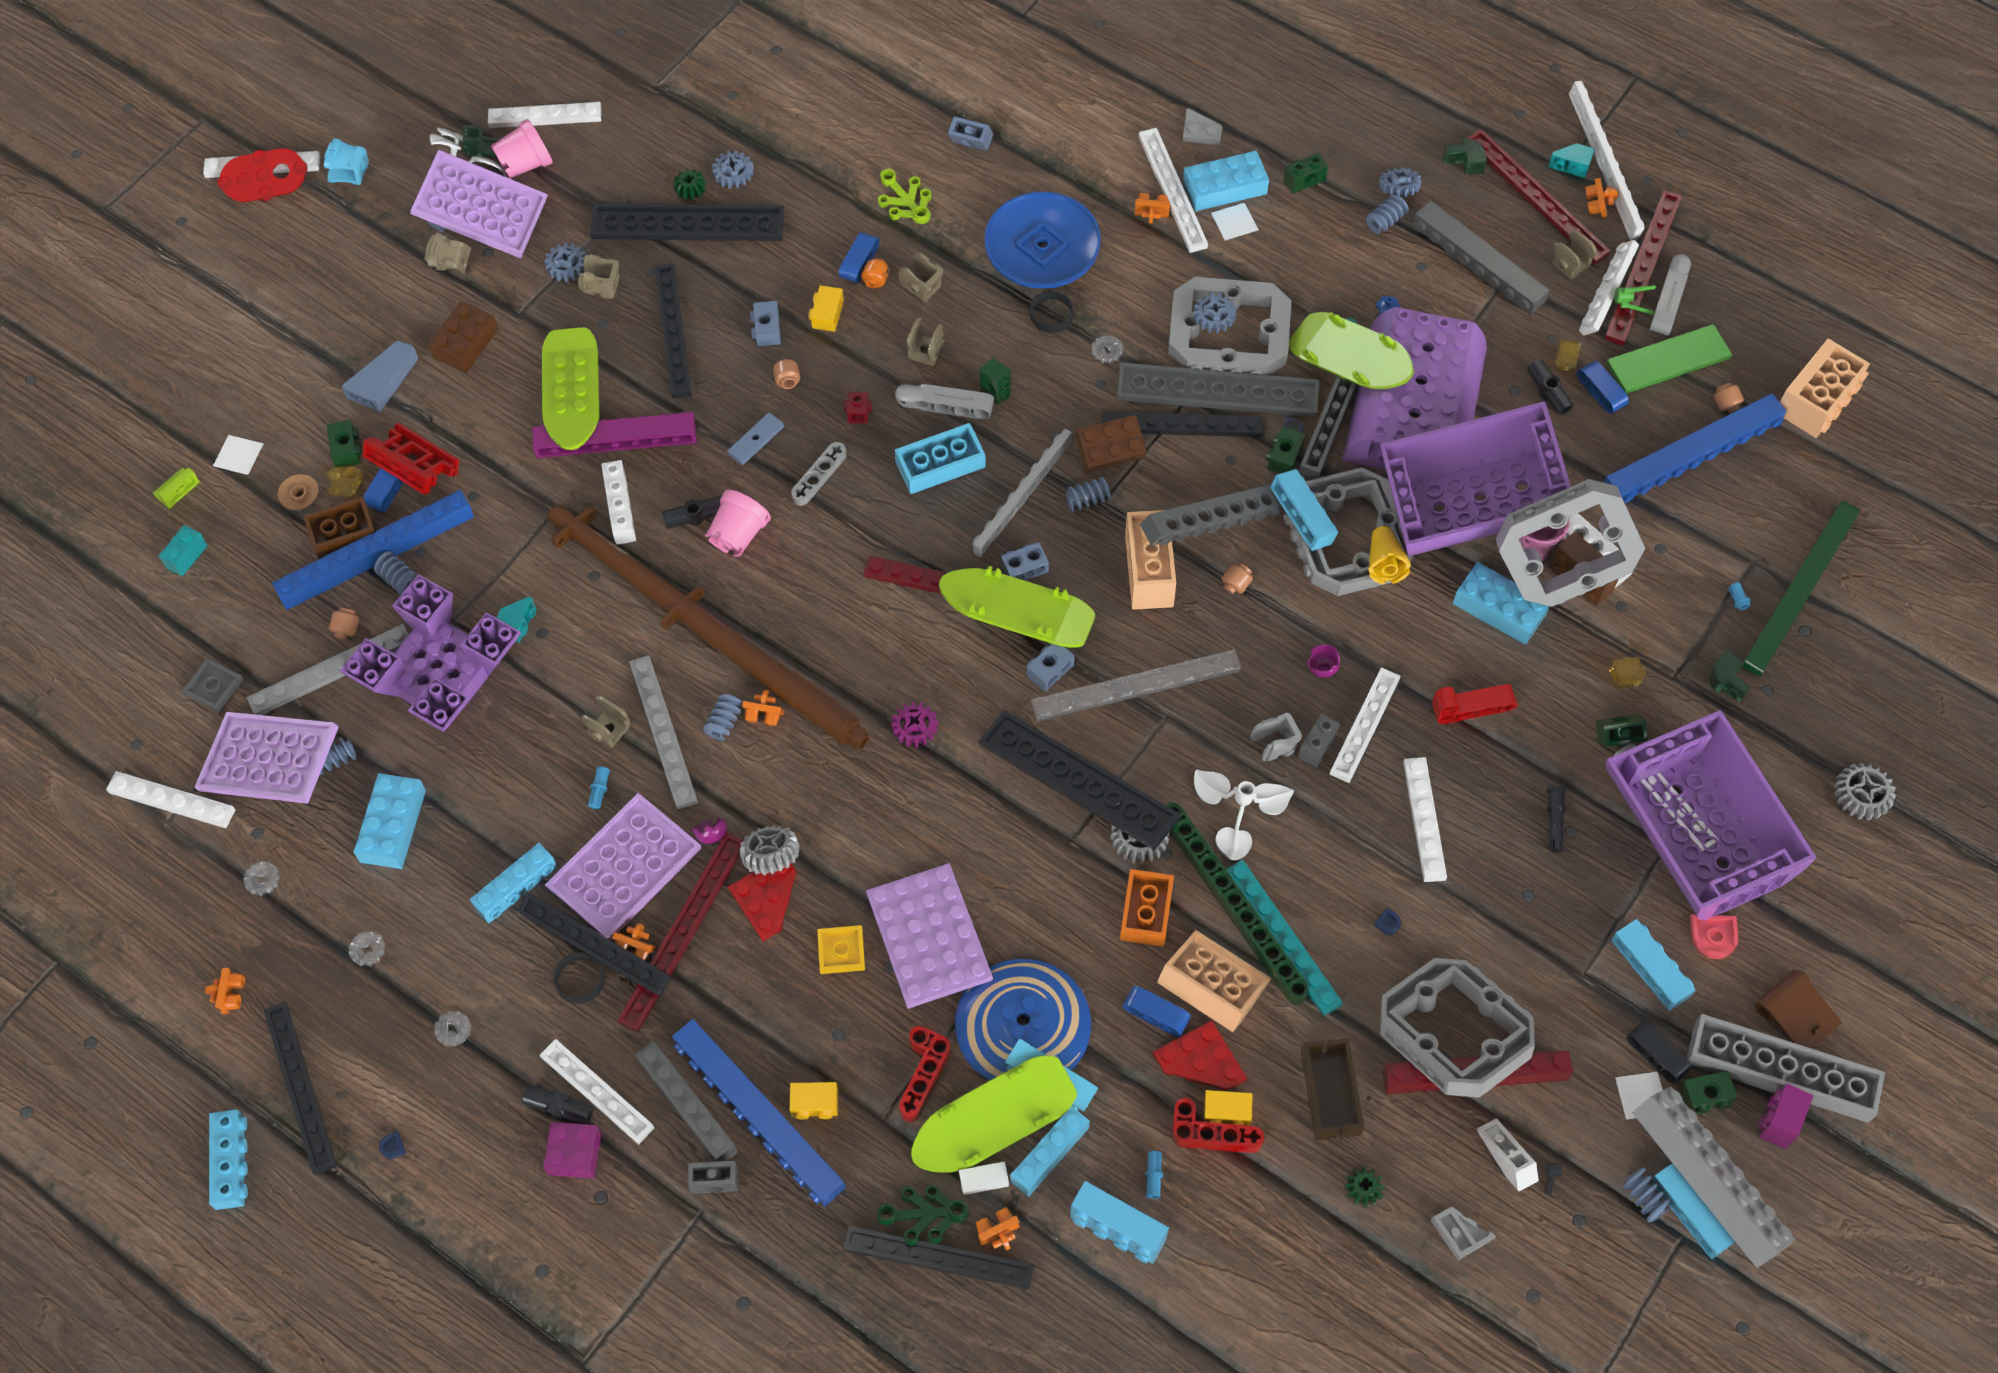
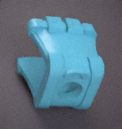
M334 138L329 143L324 156V168L329 169L328 182H350L355 185H361L364 172L369 164L367 151L363 147H355Z

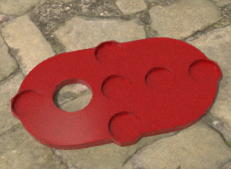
M289 149L257 150L253 154L239 156L228 161L222 168L217 183L218 187L234 201L250 202L260 199L266 201L271 200L272 197L289 194L298 189L305 179L308 166L296 152ZM280 164H285L289 167V174L283 179H278L274 176V169Z

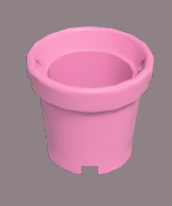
M525 119L519 124L517 129L491 145L510 179L541 165L545 167L553 163L550 154L529 119Z
M725 490L720 499L721 505L705 537L710 536L708 541L721 551L728 553L729 550L735 551L734 557H740L759 529L764 528L771 517L762 505L749 496L738 491Z
M1569 517L1567 524L1562 528L1553 529L1547 526L1521 537L1520 540L1524 548L1536 549L1539 552L1541 561L1546 560L1556 544L1566 535L1569 528Z

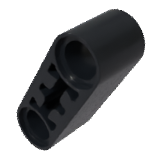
M1641 1021L1626 1036L1628 1043L1670 1083L1677 1084L1692 1069L1690 1061L1650 1023Z

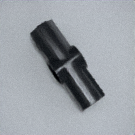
M1543 360L1533 361L1527 367V371L1540 388V396L1549 401L1558 415L1567 414L1573 409L1574 404L1561 387L1560 378L1552 374Z
M721 496L703 501L688 500L684 506L662 511L666 529L688 523L690 525H699L704 519L715 517L721 505Z
M529 1084L523 1093L522 1103L524 1105L541 1110L551 1118L557 1120L565 1119L576 1124L588 1125L591 1121L594 1108L573 1100L563 1092L556 1090L551 1092Z

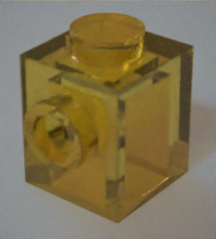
M1559 340L1555 358V365L1559 366L1558 369L1570 371L1571 368L1576 369L1581 348L1580 342Z
M1624 657L1616 660L1609 670L1615 689L1638 686L1646 675L1645 667L1641 664L1639 657Z

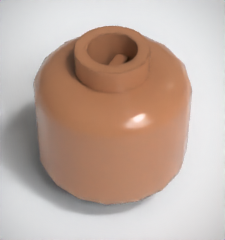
M783 359L774 365L773 374L775 382L779 387L791 389L799 383L800 373L795 361Z
M1731 383L1718 387L1714 394V400L1721 412L1728 411L1729 414L1740 410V405L1744 402V397L1739 387Z
M1242 563L1231 564L1222 576V581L1225 584L1223 588L1231 594L1235 592L1243 593L1253 580L1252 571Z
M339 608V610L332 613L329 630L335 633V638L347 640V637L356 635L359 617L355 615V611Z

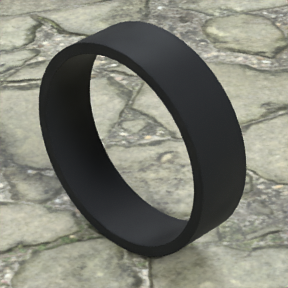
M1058 291L1040 293L1031 303V321L1036 328L1043 332H1061L1069 327L1073 320V303L1068 296ZM1053 299L1065 303L1071 313L1061 323L1046 324L1035 317L1033 310L1040 302Z
M578 952L564 957L557 964L554 970L553 981L559 995L564 1000L570 1003L582 1004L593 1000L600 994L605 983V975L601 964L596 958L587 953ZM580 959L595 963L600 969V980L592 992L581 997H572L564 994L559 989L558 978L560 972L567 964Z

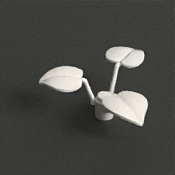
M437 128V130L441 132L442 136L453 137L455 143L436 134H430L429 137L431 144L448 145L451 148L450 155L455 157L457 149H461L459 140L468 142V139L444 128ZM473 156L468 161L470 163L483 162L498 168L506 176V171L493 160Z
M1196 770L1194 774L1195 791L1204 802L1218 804L1221 798L1227 799L1236 794L1235 799L1241 805L1235 829L1230 827L1222 828L1218 831L1215 839L1216 846L1220 852L1231 860L1243 858L1252 846L1250 833L1239 830L1245 805L1250 804L1253 799L1254 803H1259V808L1262 812L1278 815L1286 809L1294 792L1293 789L1277 784L1265 783L1255 787L1248 781L1241 782L1238 787H1234L1229 792L1230 782L1224 775Z

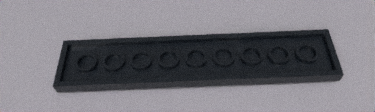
M594 203L590 236L591 239L783 241L785 208L783 205Z
M1005 710L978 741L981 747L1153 850L1157 849L1180 819V813Z

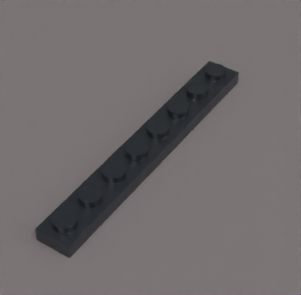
M674 264L655 266L672 399L692 396Z
M1102 411V423L1136 415L1141 434L1262 437L1263 433L1262 416Z
M527 892L517 911L658 996H662L672 977L670 974L532 893Z
M284 1001L264 1009V1013L313 1174L316 1176L338 1166L288 1004Z
M848 1226L843 1250L846 1252L1027 1290L1030 1288L1034 1264L920 1240L915 1245H908L905 1243L904 1237Z

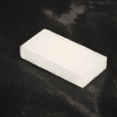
M1005 1162L959 1170L963 1195L1009 1186Z

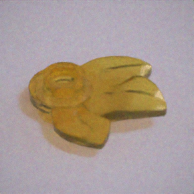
M342 466L327 471L326 475L333 482L326 493L335 497L343 494L345 499L353 497L358 492V485L364 479L362 471L356 467L345 468Z

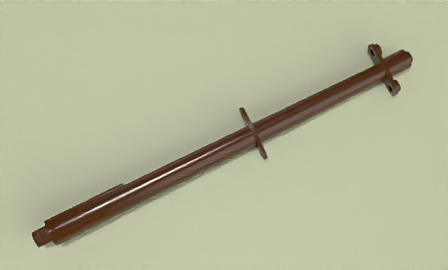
M562 505L553 506L549 510L548 521L561 530L560 532H555L551 537L552 544L556 548H560L571 539L579 543L668 612L661 621V626L664 629L680 621L841 745L849 744L859 750L866 746L870 736L860 727V719L797 672L792 673L698 605L697 602L702 598L704 589L697 587L689 594L684 595L592 529L588 524L596 515L594 508L585 507L578 516Z

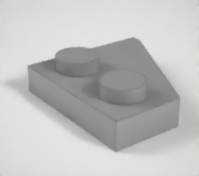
M1187 108L1183 142L1220 145L1222 125Z
M1452 1206L1431 1219V1222L1457 1261L1496 1238L1492 1232H1485L1476 1226L1477 1223L1464 1217L1460 1211Z

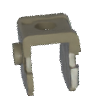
M1573 230L1570 231V247H1567L1562 242L1555 243V257L1551 262L1570 280L1585 271L1591 265L1592 258L1597 253L1596 247L1580 232Z
M437 232L429 239L425 252V261L428 262V266L436 267V270L452 269L465 274L471 247L463 242L451 240Z
M917 252L913 257V268L916 270V273L929 280L924 283L910 269L902 267L899 271V282L905 289L916 294L923 302H926L941 287L943 269L937 263L932 264L929 262V258L922 253Z
M593 254L586 255L583 263L585 272L580 273L578 279L580 290L585 294H600L602 298H614L619 282V261L602 259L600 256ZM599 276H607V277H609V279H608V278H601V277H599Z
M917 318L907 337L908 358L934 366L938 353L945 343V339H942L944 334L943 324H938L932 338L921 335L922 318ZM922 347H929L928 353H922L920 351Z
M597 696L596 700L603 708L602 715L596 721L587 715H582L581 718L588 727L587 732L594 740L602 741L613 748L629 729L630 720L623 708L618 707L606 697ZM611 724L615 728L614 731L610 733V731L604 726Z

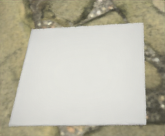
M1245 203L1211 213L1224 240L1258 230Z
M228 435L213 466L248 475L263 443Z
M1658 1072L1615 1077L1626 1120L1636 1118L1632 1112L1649 1097L1663 1091Z

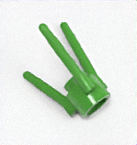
M1656 286L1616 288L1614 294L1615 303H1621V308H1630L1654 315L1655 311L1629 304V302L1633 301L1634 292L1655 289Z

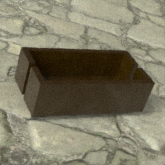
M1349 1038L1328 1040L1325 1048L1326 1052H1322L1324 1041L1303 1043L1300 1052L1315 1140L1336 1138L1338 1133H1340V1138L1361 1136L1364 1130V1122Z

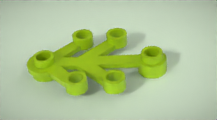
M892 169L883 170L880 175L882 184L891 187L900 198L880 195L878 197V205L881 208H886L889 205L909 207L910 210H900L898 207L890 208L889 217L892 220L904 217L912 218L917 224L927 223L931 218V213L927 208L928 201L932 198L931 191L929 189H922L920 191L921 201L918 206L915 203L917 189L921 186L920 179L915 176L909 179L910 188L907 194L896 182L895 172Z

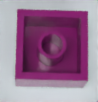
M1788 1083L1782 1089L1777 1088L1774 1096L1771 1095L1766 1104V1108L1769 1109L1766 1116L1763 1115L1759 1122L1758 1128L1761 1129L1759 1138L1786 1149L1799 1136L1814 1095Z
M551 1122L543 1167L546 1173L552 1176L594 1179L601 1138L598 1126Z

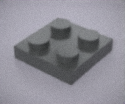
M207 658L182 692L185 696L219 713L244 679L241 675Z

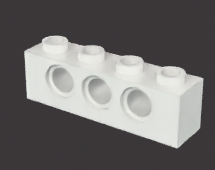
M622 460L602 463L615 543L618 545L636 541Z
M1578 513L1569 517V528L1560 543L1575 531L1603 556L1619 550L1613 543L1605 541L1603 535ZM1632 573L1626 575L1623 578H1619L1615 588L1618 585H1620L1625 579H1627Z

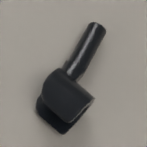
M1551 1163L1547 1166L1548 1182L1545 1195L1551 1196L1554 1176L1562 1175L1561 1163Z

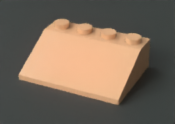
M1195 930L1165 964L1157 983L1234 1032L1266 988L1271 978Z

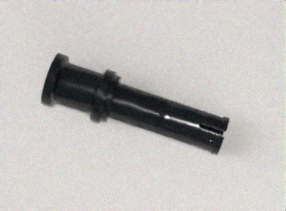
M1550 786L1546 789L1547 794H1549V804L1546 806V810L1550 813L1549 851L1558 853V849L1559 852L1564 851L1563 814L1567 810L1564 804V795L1567 793V789L1562 786Z

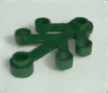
M929 1185L925 1189V1198L931 1202L937 1201L944 1207L935 1208L919 1196L913 1187L907 1186L902 1189V1200L906 1203L912 1202L920 1209L896 1210L891 1204H882L877 1209V1219L883 1225H890L895 1220L920 1219L912 1229L906 1230L904 1234L905 1243L915 1245L918 1242L919 1235L935 1218H944L937 1227H933L928 1231L929 1242L938 1244L942 1240V1234L953 1223H962L968 1218L969 1208L961 1200L951 1201L939 1192L937 1186ZM934 1191L936 1194L929 1195L928 1192ZM910 1192V1193H912L913 1195L910 1196V1197H907V1196H905V1193ZM959 1211L961 1212V1214L956 1215L953 1214V1212ZM889 1215L890 1218H883V1216ZM936 1233L939 1237L933 1238L931 1235ZM914 1235L915 1238L909 1239L907 1236Z

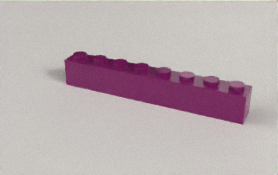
M694 412L635 418L623 417L614 420L602 419L598 421L591 437L581 447L574 450H566L557 445L548 435L545 425L532 427L533 450L536 458L697 443Z

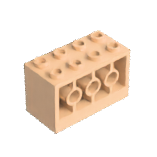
M1828 338L1786 389L1780 401L1787 410L1784 419L1815 438L1821 432L1825 434L1831 426L1832 420H1836L1840 415L1843 406L1846 407L1852 399L1851 396L1857 394L1862 387L1863 381L1869 374L1866 370L1870 363Z
M1164 510L1127 512L1125 543L1132 609L1174 607L1176 575L1172 541L1163 546H1160V544L1151 546L1140 526L1149 514Z

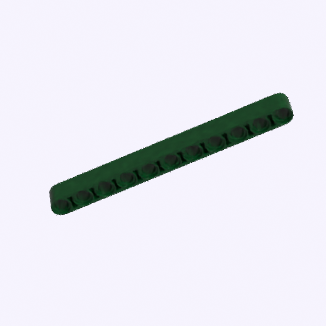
M1844 500L1840 502L1741 668L1761 677L1861 509Z
M1175 802L1166 804L1169 808L1180 813V819L1170 831L1175 842L1286 999L1293 1005L1302 1004L1309 990L1305 979L1183 808ZM1186 830L1190 834L1182 835L1180 831ZM1198 847V848H1200L1202 851H1201V852H1194V851L1192 850V848ZM1210 864L1214 869L1208 870L1204 865ZM1223 882L1227 886L1219 887L1218 885H1216V883ZM1235 899L1239 904L1232 905L1229 903V900ZM1248 917L1251 919V922L1245 923L1241 918ZM1254 935H1261L1264 937V940L1258 941L1254 938ZM1272 952L1276 954L1277 958L1271 959L1266 954ZM1285 970L1290 976H1281L1279 971ZM1298 988L1303 994L1296 995L1292 992V989Z

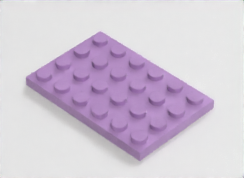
M438 150L410 214L522 258L548 194Z
M226 712L195 788L202 792L308 804L339 727L333 722Z
M637 793L545 886L593 929L611 940L614 932L618 933L702 847L641 794Z
M950 863L866 890L907 1009L993 980Z

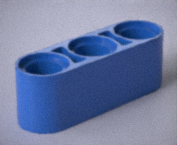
M860 232L840 266L839 277L859 283L866 263L873 259L879 247L880 239Z
M1592 361L1577 370L1576 374L1580 383L1607 413L1612 414L1628 405L1629 399L1625 391L1598 361Z
M380 468L364 494L367 506L377 511L385 512L404 482Z
M1139 986L1132 987L1122 1005L1127 1012L1176 1037L1181 1036L1191 1018V1015L1184 1009Z

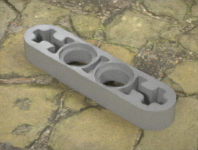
M834 442L829 445L793 487L791 495L795 504H807L845 460L846 448L844 444ZM828 463L831 467L827 470H822L820 465ZM812 477L819 480L816 484H809L807 482ZM804 492L805 496L797 497V494L801 495Z

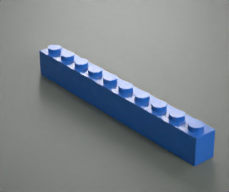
M1770 394L1606 476L1604 483L1617 486L1624 502L1627 503L1638 494L1643 495L1656 485L1661 486L1672 477H1679L1685 470L1689 468L1695 469L1701 462L1705 460L1710 461L1723 451L1726 453L1739 443L1744 444L1755 435H1762L1772 426L1773 428L1779 426L1784 421L1783 418L1787 410L1773 394Z
M460 489L272 582V585L286 610H289L373 568L383 553L391 551L394 556H397L473 518V512Z
M694 1019L672 1036L675 1043L673 1045L675 1051L681 1057L685 1055L689 1059L687 1063L695 1072L700 1071L704 1075L702 1080L710 1089L713 1086L719 1092L717 1094L719 1099L725 1105L729 1103L734 1108L732 1112L738 1120L742 1121L744 1119L749 1124L747 1129L755 1138L758 1135L764 1141L762 1143L764 1148L770 1154L774 1152L779 1157L777 1161L784 1170L790 1169L794 1173L793 1179L801 1188L804 1185L810 1191L808 1193L809 1197L816 1204L820 1202L824 1207L827 1206L845 1189L844 1181Z

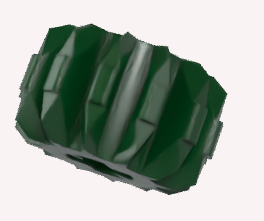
M686 169L684 173L679 172L678 176L674 177L673 187L679 198L683 197L685 201L691 198L694 201L695 197L701 198V194L705 193L706 181L701 172H696L695 169L691 171Z
M1364 1166L1361 1169V1173L1357 1169H1353L1352 1175H1347L1346 1180L1348 1183L1344 1185V1189L1350 1192L1346 1197L1347 1199L1354 1197L1353 1204L1355 1206L1359 1201L1362 1202L1363 1208L1367 1207L1368 1202L1375 1206L1377 1203L1376 1199H1382L1383 1194L1381 1191L1385 1189V1185L1379 1183L1382 1180V1176L1374 1177V1169L1367 1173V1169ZM1362 1183L1366 1184V1188L1369 1187L1367 1191H1363V1187L1360 1188Z

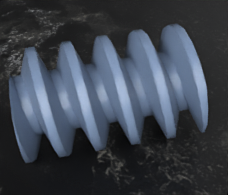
M1391 195L1375 208L1372 213L1367 215L1366 223L1371 231L1379 235L1381 232L1387 231L1388 227H1391L1393 223H1396L1398 219H1401L1404 214L1409 212L1408 205L1401 197Z
M1099 477L1098 482L1092 479L1090 484L1087 481L1083 482L1082 486L1076 484L1075 489L1069 486L1066 492V500L1071 512H1074V506L1082 510V503L1089 508L1090 501L1096 506L1097 499L1105 503V496L1111 500L1108 484L1103 477Z
M391 551L383 553L374 566L375 573L381 576L393 589L397 590L400 595L415 579V572L410 570L408 566H405L403 561H399V558L394 556Z
M723 694L718 697V702L715 703L714 709L710 713L711 716L708 717L707 724L703 727L704 732L708 736L718 741H725L723 735H730L728 729H733L734 727L730 721L736 722L737 717L734 714L739 715L741 710L738 707L743 708V701L730 694Z
M348 735L347 741L339 737L338 745L334 741L332 742L320 772L321 775L324 774V767L328 771L333 770L332 764L339 768L341 766L340 760L348 764V756L353 760L357 759L356 751Z
M1644 1167L1627 1177L1623 1181H1627L1623 1188L1625 1191L1632 1189L1629 1197H1638L1635 1205H1644L1641 1213H1650L1647 1221L1653 1222L1672 1208H1666L1670 1202L1669 1199L1660 1200L1664 1194L1663 1191L1654 1192L1658 1186L1657 1183L1648 1184L1652 1178L1651 1175L1642 1176L1646 1170Z

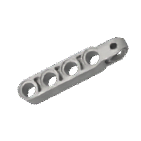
M1684 254L1676 255L1670 263L1649 329L1650 331L1667 336L1670 334L1691 267V260Z
M902 384L895 391V398L903 407L976 419H989L994 402V397L988 393L921 384L919 386Z

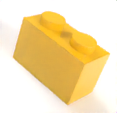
M819 286L818 293L815 292L813 297L814 307L810 308L809 320H811L813 329L836 331L844 302L843 289Z
M837 1082L790 1083L791 1116L799 1120L809 1119V1116H818L820 1119H831L832 1116H838Z
M1206 1090L1204 1097V1122L1251 1125L1252 1093Z

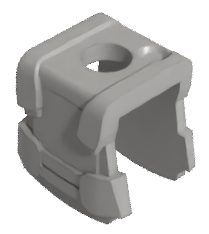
M1285 713L1277 718L1271 717L1257 724L1252 730L1250 736L1252 741H1258L1265 738V736L1280 732L1283 738L1267 745L1261 756L1262 761L1268 762L1277 759L1282 754L1287 757L1295 752L1302 734L1291 714Z

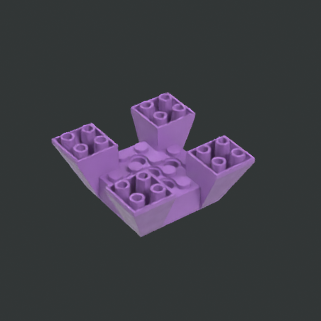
M418 574L393 604V608L411 627L412 632L394 654L366 638L340 669V672L373 692L402 698L412 704L408 710L409 713L445 732L500 663L521 632L487 612L469 634L451 625L453 594Z

